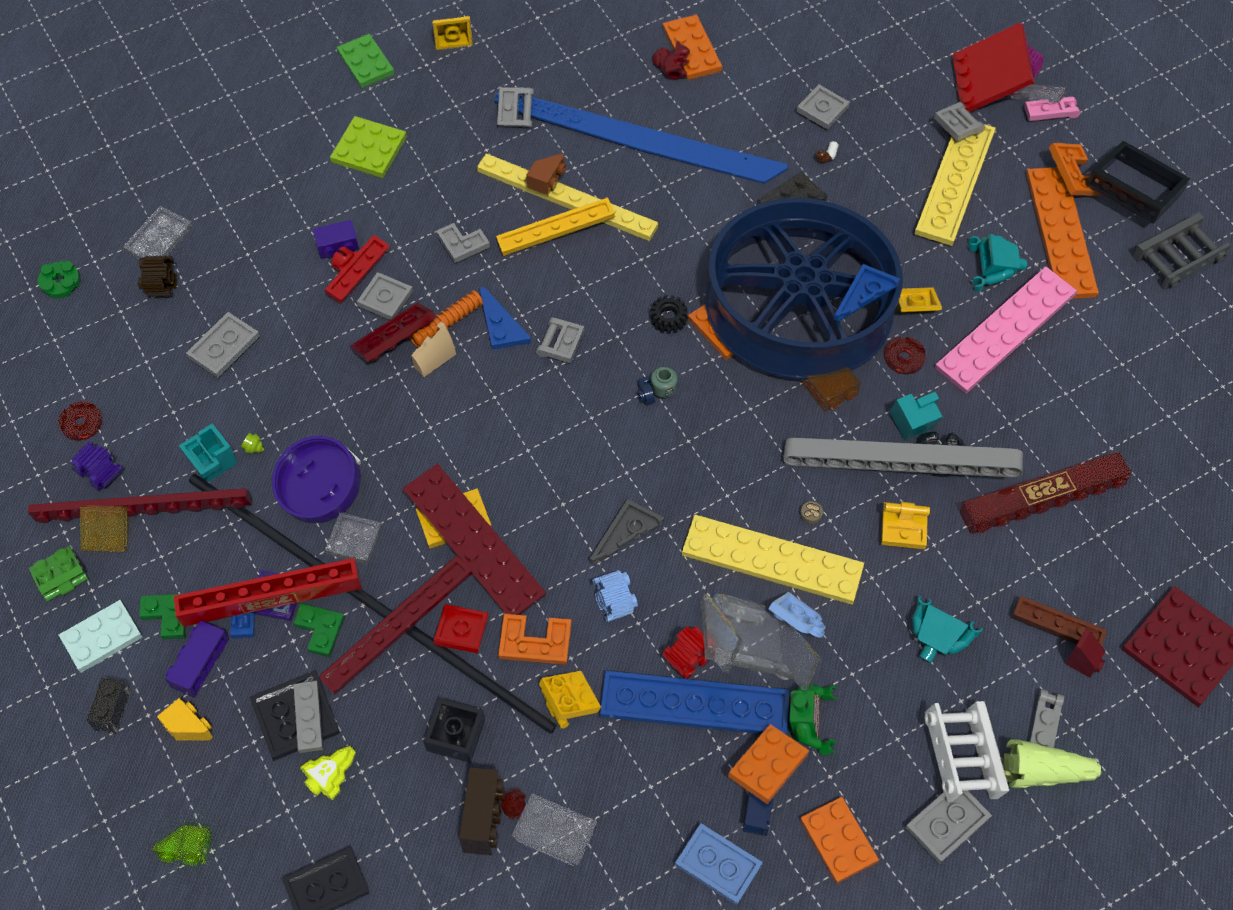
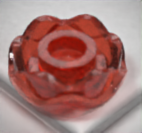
M512 790L503 798L502 810L511 820L521 818V813L526 809L524 801L526 795L521 790Z

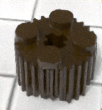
M173 256L140 257L139 268L141 269L142 277L138 278L139 289H144L146 296H172V290L177 287L178 283L177 273H174L172 264L175 263Z

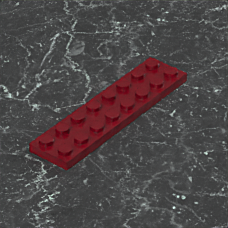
M438 463L402 488L406 496L454 554L472 570L473 577L504 614L521 615L546 596L545 590Z

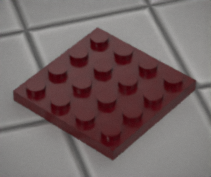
M1174 586L1124 645L1122 651L1199 708L1233 665V628Z

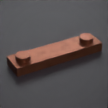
M1023 596L1019 597L1012 616L1013 619L1076 644L1086 628L1093 633L1101 646L1107 630Z

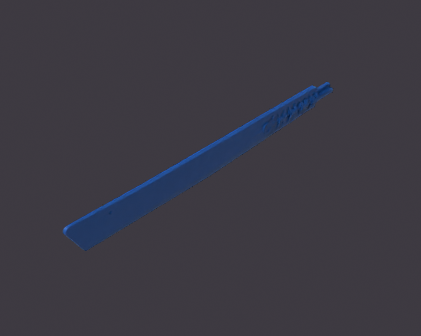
M499 92L496 93L495 103H499ZM519 95L518 113L523 114L524 95ZM532 97L531 117L640 151L759 183H766L788 169L786 163L706 144Z

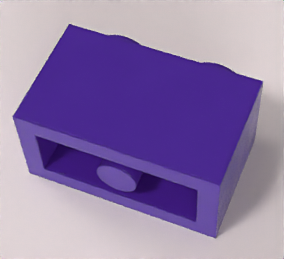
M352 220L313 229L320 259L333 257L335 252L340 253L338 250L340 247H347L351 251L359 250Z

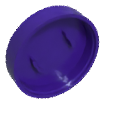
M327 436L306 437L288 447L278 459L272 475L273 494L278 504L294 518L306 523L326 522L342 514L354 501L360 486V468L354 455L336 439Z

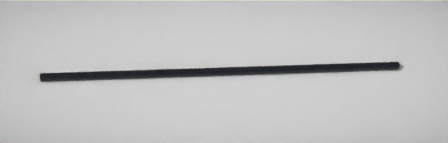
M193 474L189 478V483L201 491L218 490L197 474ZM225 507L308 566L313 567L325 564L246 508ZM362 589L347 592L384 619L393 612V610ZM413 626L406 632L411 638L549 734L555 731L557 724L446 647L434 645V639L416 626Z

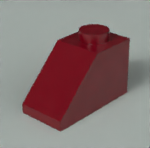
M1086 628L1066 665L1091 678L1094 671L1099 673L1105 663L1102 657L1106 651L1089 629Z

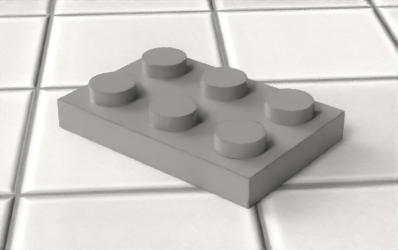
M227 312L186 352V355L190 360L219 378L260 335L257 330Z
M968 790L962 791L963 794L952 802L947 801L946 794L943 792L905 827L939 864L992 816Z

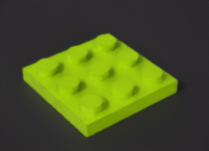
M354 116L331 154L330 160L332 163L384 178L407 138V133L403 130Z

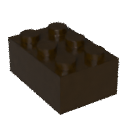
M470 767L459 837L463 853L492 856L493 848L498 846L499 834L497 833L496 824L501 823L502 817L499 801H504L505 795L504 779H500L499 770Z

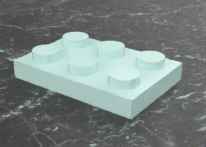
M119 600L59 634V637L77 669L82 673L141 639L142 635L123 603Z

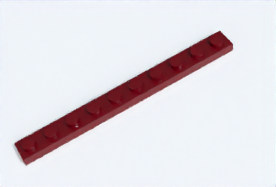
M246 488L29 504L27 513L35 521L46 523L49 520L69 521L74 518L88 520L92 517L100 516L112 518L114 515L134 516L141 513L154 515L157 512L177 513L181 510L200 511L207 508L220 510L223 507L243 508L244 506L251 505L252 497Z

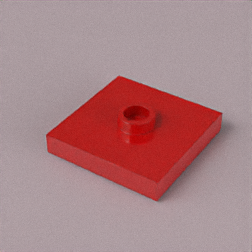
M445 604L434 637V645L478 654L489 613Z

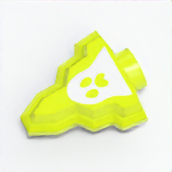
M351 746L337 750L331 756H321L315 761L309 760L300 767L308 777L304 781L305 785L314 795L318 796L322 792L333 800L340 792L339 786L345 780V771L352 765L356 751Z

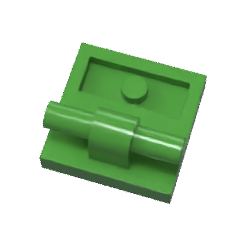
M70 546L57 550L54 555L44 560H39L29 567L39 591L47 602L60 594L63 596L75 589V586L88 580Z

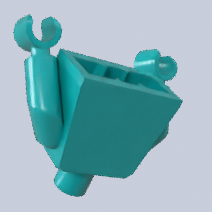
M989 234L981 240L977 236H972L969 239L970 252H976L980 248L982 276H986L984 279L980 276L974 277L972 284H980L974 286L975 292L982 291L985 284L992 285L1008 280L1018 270L1024 271L1026 269L1027 260L1019 258L1018 246L1007 241L1002 236Z
M922 596L918 597L917 607L912 620L913 632L918 637L917 641L925 645L919 656L922 659L932 663L937 652L945 656L948 653L956 654L967 648L982 632V627L978 631L973 629L974 621L968 626V624L933 607L931 599H929L928 603H923L921 601Z

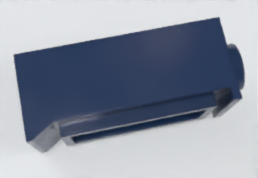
M749 792L743 832L767 836L773 798L766 804Z

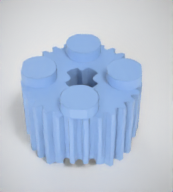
M618 570L592 580L593 585H597L598 592L595 594L598 608L600 610L604 609L607 616L604 617L606 622L632 614L634 607L638 606L634 593L631 594L628 588L630 579L626 572L621 573Z

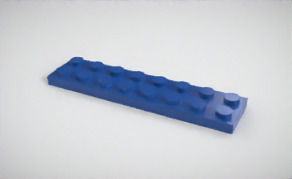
M605 671L600 717L762 734L771 724L787 735L790 690Z

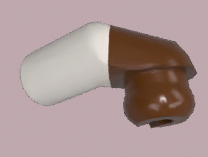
M830 142L827 151L821 149L820 152L818 150L815 155L817 161L825 163L833 160L837 153L838 143Z

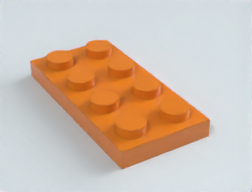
M697 15L663 23L664 33L673 51L675 52L677 41L690 50V54L686 57V60L690 62L682 66V70L687 72V80L722 71V65Z

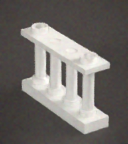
M985 701L975 702L966 710V713L942 714L939 703H934L925 711V723L930 731L942 778V789L946 794L948 802L954 801L963 794L962 791L986 789L990 799H999L1009 791ZM968 722L972 735L947 736L944 723ZM974 744L976 746L978 757L953 758L950 745ZM979 766L982 768L984 780L959 781L956 768Z

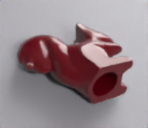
M677 41L675 52L672 54L668 48L662 47L656 50L652 58L653 64L656 67H661L662 72L669 79L677 80L686 77L687 72L682 70V66L690 62L686 60L690 50Z

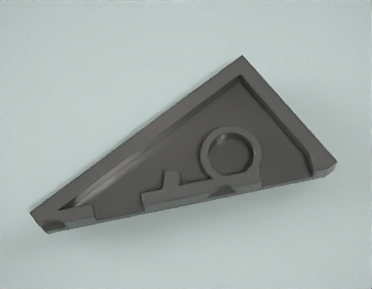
M627 499L590 557V563L594 565L655 529L663 524L664 517Z

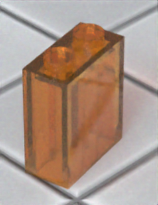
M848 367L830 373L805 375L806 380L798 379L824 412L829 409H836L847 399H854L859 393L861 384Z

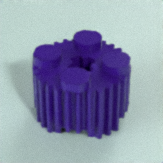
M90 440L71 459V464L74 466L72 469L80 477L84 475L88 477L90 485L98 491L101 488L104 489L123 470L119 463L117 465L113 464L109 452L100 445L94 447L93 442Z

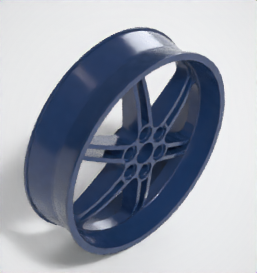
M810 198L776 199L755 205L741 212L729 221L718 234L709 258L710 276L705 290V307L708 320L719 340L745 363L766 373L785 378L802 380L831 378L862 366L884 345L890 334L894 310L902 292L903 273L900 260L891 242L878 227L860 214L846 207L823 200ZM789 236L813 238L825 241L826 243L812 255L806 256L800 252ZM761 240H766L780 264L750 263L730 265L728 260L741 249ZM845 251L856 256L867 266L900 278L899 285L872 301L879 307V313L873 323L867 329L850 337L844 333L840 321L834 320L836 312L828 296L844 298L856 277L829 270ZM725 285H741L770 288L779 291L755 322H748L731 307L724 297L721 288ZM781 303H784L773 315V317L769 320V322L765 325V327L761 330L760 328L769 319L773 312L779 307ZM796 305H804L812 315L827 342L795 341L770 333Z

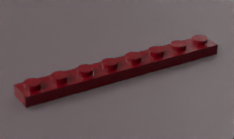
M458 556L454 557L318 677L336 695L473 574L472 570Z

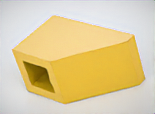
M180 698L157 716L161 724L176 740H211L213 738L209 731L212 728L203 717L199 720L195 715L197 711L190 702L185 704Z

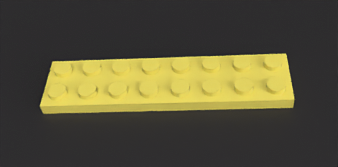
M985 125L982 133H975L959 141L953 136L951 137L916 227L915 235L953 246L993 138L995 127Z
M694 515L682 551V556L851 605L854 603L864 567V562L699 515Z

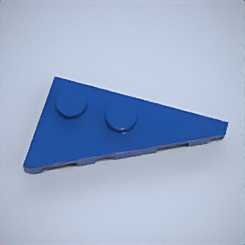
M863 264L836 311L834 320L839 322L899 285L900 278Z
M485 287L479 288L492 350L531 343L527 332Z

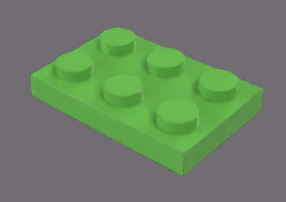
M370 33L336 47L338 54L361 88L395 75L393 67Z

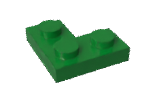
M180 594L141 596L139 617L141 620L162 619L160 634L162 640L185 638L186 626L182 627L175 615L174 596Z
M301 603L293 624L297 628L313 631L307 648L309 653L330 658L345 616L343 613Z

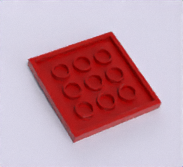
M1021 22L952 54L959 100L968 112L1035 83L1025 30Z

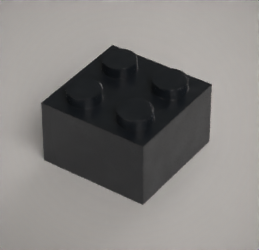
M439 698L424 738L426 751L471 763L485 723L484 710Z

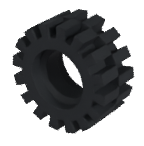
M664 295V299L660 296L658 301L655 300L651 306L652 326L655 325L656 330L660 328V332L663 334L665 330L667 334H671L672 330L674 334L678 333V329L681 331L683 326L686 325L688 308L685 306L684 301L681 302V298L677 297V299H674L675 295H671V298ZM664 311H673L677 314V316L674 318H665L661 315V313Z

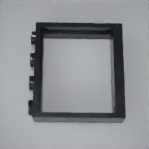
M1122 141L1092 170L1085 185L1154 224L1183 194L1191 178L1129 143ZM1118 159L1168 187L1171 191L1159 203L1105 172V170ZM1150 211L1155 212V216L1149 214Z

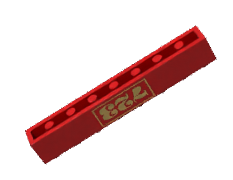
M355 558L175 595V615L182 627L199 624L200 621L208 622L362 589L359 569Z

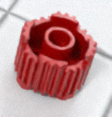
M687 626L677 635L678 639L674 642L672 648L668 646L662 655L685 679H689L696 672L695 668L699 665L704 667L711 660L710 654L716 648L714 642L696 626L692 627V629Z

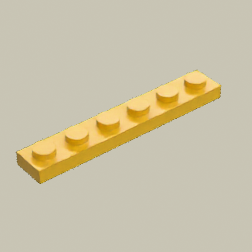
M605 198L496 237L502 254L505 256L615 218V213L609 199Z

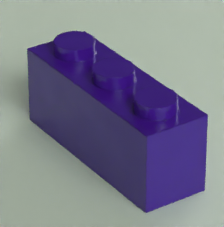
M200 621L198 626L192 629L186 646L180 649L175 664L167 670L165 680L170 688L195 698L229 641L225 630Z

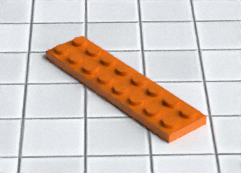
M1058 167L1027 169L1026 177L1049 269L1077 290L1076 295L1072 299L1097 297L1099 292L1074 197L1067 190Z

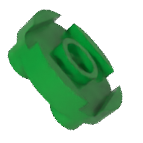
M70 261L45 264L41 267V272L38 276V285L41 291L53 299L70 296L72 290L75 287L78 288L81 282L78 270ZM63 278L60 282H56V279Z

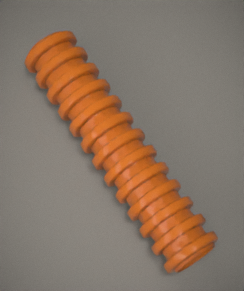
M472 290L470 294L465 295V298H460V301L457 300L455 304L450 305V308L447 307L445 311H441L440 315L437 314L430 325L414 332V335L410 337L413 344L419 348L427 336L433 338L439 331L437 325L441 321L448 329V327L453 326V323L456 324L458 320H462L463 316L466 317L468 313L478 309V306L483 305L481 296Z

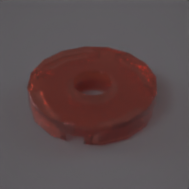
M897 337L886 346L884 359L891 370L899 374H913L921 370L925 363V348L918 340L912 337ZM906 352L910 355V357L904 358L900 355V353Z
M85 401L72 403L69 405V408L61 412L58 419L59 428L64 436L75 441L91 438L100 430L103 423L102 414L99 409L91 402ZM79 418H86L81 424L75 423Z

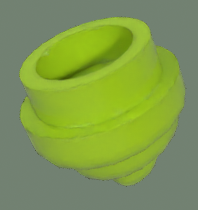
M249 433L241 445V448L245 450L244 452L248 454L264 451L260 436L257 434Z

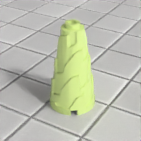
M1018 739L1009 740L1005 747L1011 748L1010 753H1004L1003 770L1007 782H1012L1008 785L1011 788L1095 781L1101 774V765L1094 758L1083 757L1061 749L1041 746Z

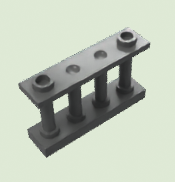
M1200 213L1139 244L1133 254V258L1137 263L1143 259H1149L1166 277L1161 286L1163 290L1177 286L1181 280L1216 261L1221 262L1228 255L1227 251L1231 246L1229 243L1218 247L1201 230L1200 225L1204 217ZM1190 234L1195 235L1211 252L1203 256L1186 236ZM1175 242L1180 243L1195 261L1187 264L1170 245ZM1160 250L1164 251L1180 269L1172 272L1155 253Z

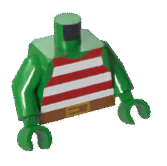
M805 683L797 691H791L790 724L795 740L814 749H819L822 756L833 754L835 751L831 749V746L836 745L835 741L830 739L821 742L819 738L820 697L824 701L837 699V697L832 695V690H837V687H822Z

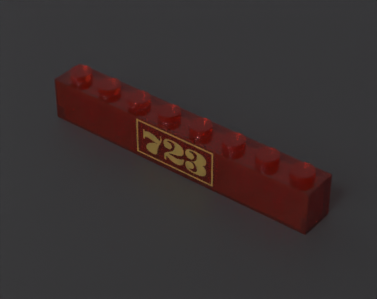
M1116 452L963 502L959 513L970 534L976 532L984 533L991 527H1002L1016 519L1024 520L1031 514H1042L1052 507H1063L1073 500L1081 501L1089 495L1095 493L1099 495L1113 487L1121 488L1127 484L1132 472L1121 453Z

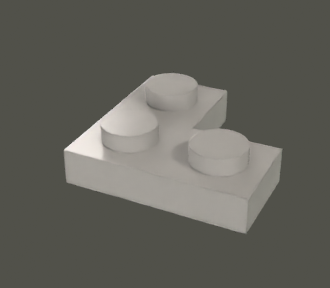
M454 223L436 230L438 238L454 263L490 248V242L481 229L465 236L461 235Z

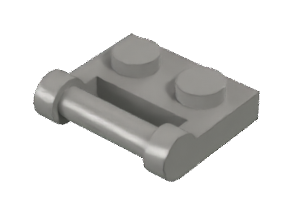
M499 88L497 124L499 127L532 128L531 102L532 96H534V89ZM519 95H524L523 120H518Z
M961 102L935 113L934 119L957 141L975 133L980 134L985 129V125L982 122H978Z
M550 318L549 328L542 344L538 346L536 354L540 357H551L571 363L583 336L584 326L557 318ZM561 329L554 348L549 347L556 330Z

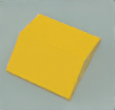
M934 287L902 289L896 306V311L899 312L942 310Z

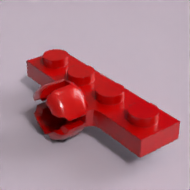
M373 235L358 252H353L347 247H340L338 249L340 253L335 252L331 263L340 273L325 288V294L342 304L388 252L390 245Z

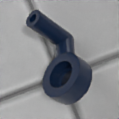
M651 375L640 378L637 384L640 388L638 396L641 403L645 402L646 405L655 403L654 394L650 386Z

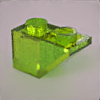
M183 825L154 845L152 851L160 861L167 863L181 860L182 863L196 866L197 863L205 864L212 834L208 828Z

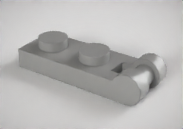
M1040 690L1029 742L1054 748L1064 695L1058 693L1053 695L1049 694L1047 690ZM1045 703L1053 704V709L1045 707Z

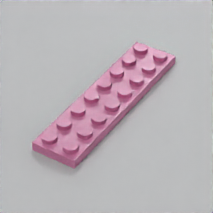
M1044 267L936 364L935 369L967 394L1076 295L1077 290L1049 268Z

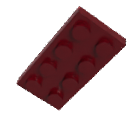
M415 303L350 345L353 353L365 361H374L384 351L396 347L397 343L401 340L413 336L416 330L430 325L436 316L432 310L419 303Z

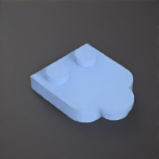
M790 592L773 601L769 607V610L773 612L776 618L786 621L802 633H810L820 638L825 634L824 629L826 627L821 622L822 617Z

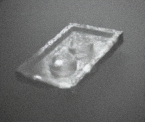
M159 206L123 246L124 251L138 259L145 256H167L193 227L192 222Z
M532 793L511 837L520 843L578 867L597 826V821Z

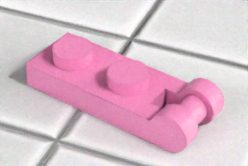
M1075 97L1028 101L1024 105L1029 121L1061 117L1074 119L1080 116V110L1076 107Z

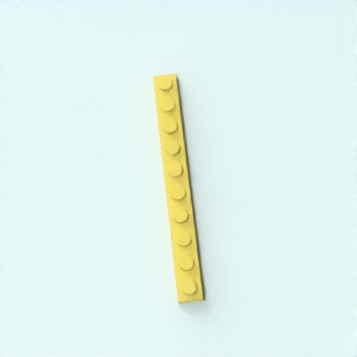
M486 154L477 166V172L571 210L601 200L559 182L555 189L550 191L549 195L527 188L526 175L529 170ZM611 204L615 218L603 221V223L647 241L651 240L658 229V222Z

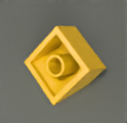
M469 16L432 21L436 50L473 45Z

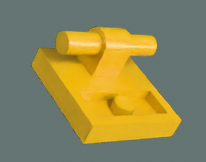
M884 502L881 545L926 549L927 516L930 514V507L916 506L915 503L901 502L900 504Z
M582 671L545 677L539 683L542 689L541 692L547 701L546 706L551 716L556 718L561 729L569 725L567 719L598 713L601 708Z

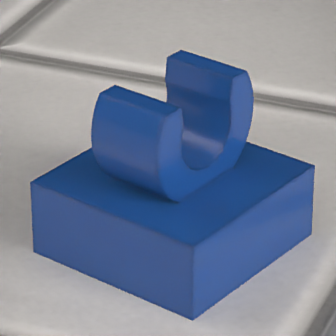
M254 613L231 617L230 636L232 639L254 637Z

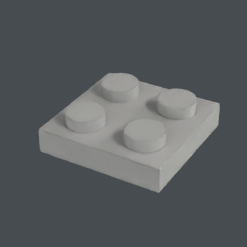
M818 85L797 106V112L828 130L848 109L850 102L825 87Z
M377 272L357 300V305L390 320L397 316L412 294L413 288Z

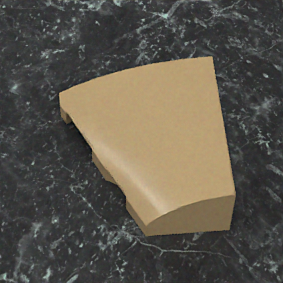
M442 321L437 325L439 331L433 338L427 336L423 344L411 355L414 368L423 377L456 355L451 336Z

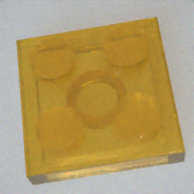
M81 506V550L127 551V507Z

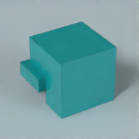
M936 392L917 400L914 399L912 394L896 400L889 412L904 440L935 428L943 417L936 405L939 400Z
M213 423L179 445L180 450L196 471L208 482L237 464L231 446Z

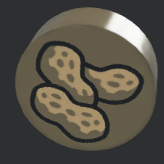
M806 502L801 508L800 515L804 522L816 524L822 518L823 509L817 502Z

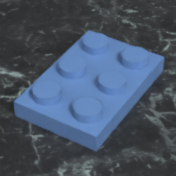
M700 823L675 862L676 867L735 905L739 904L763 864L762 861Z

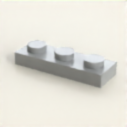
M318 682L294 684L299 753L323 750Z

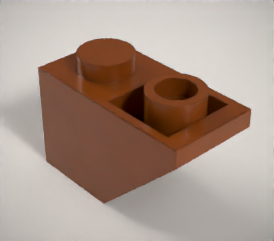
M558 154L535 161L526 175L527 188L549 195L550 191L557 186L559 176L565 173L564 155Z

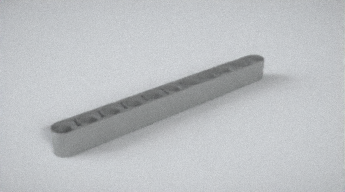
M789 438L785 441L783 459L784 463L788 465L996 477H1018L1023 473V452L1013 448Z

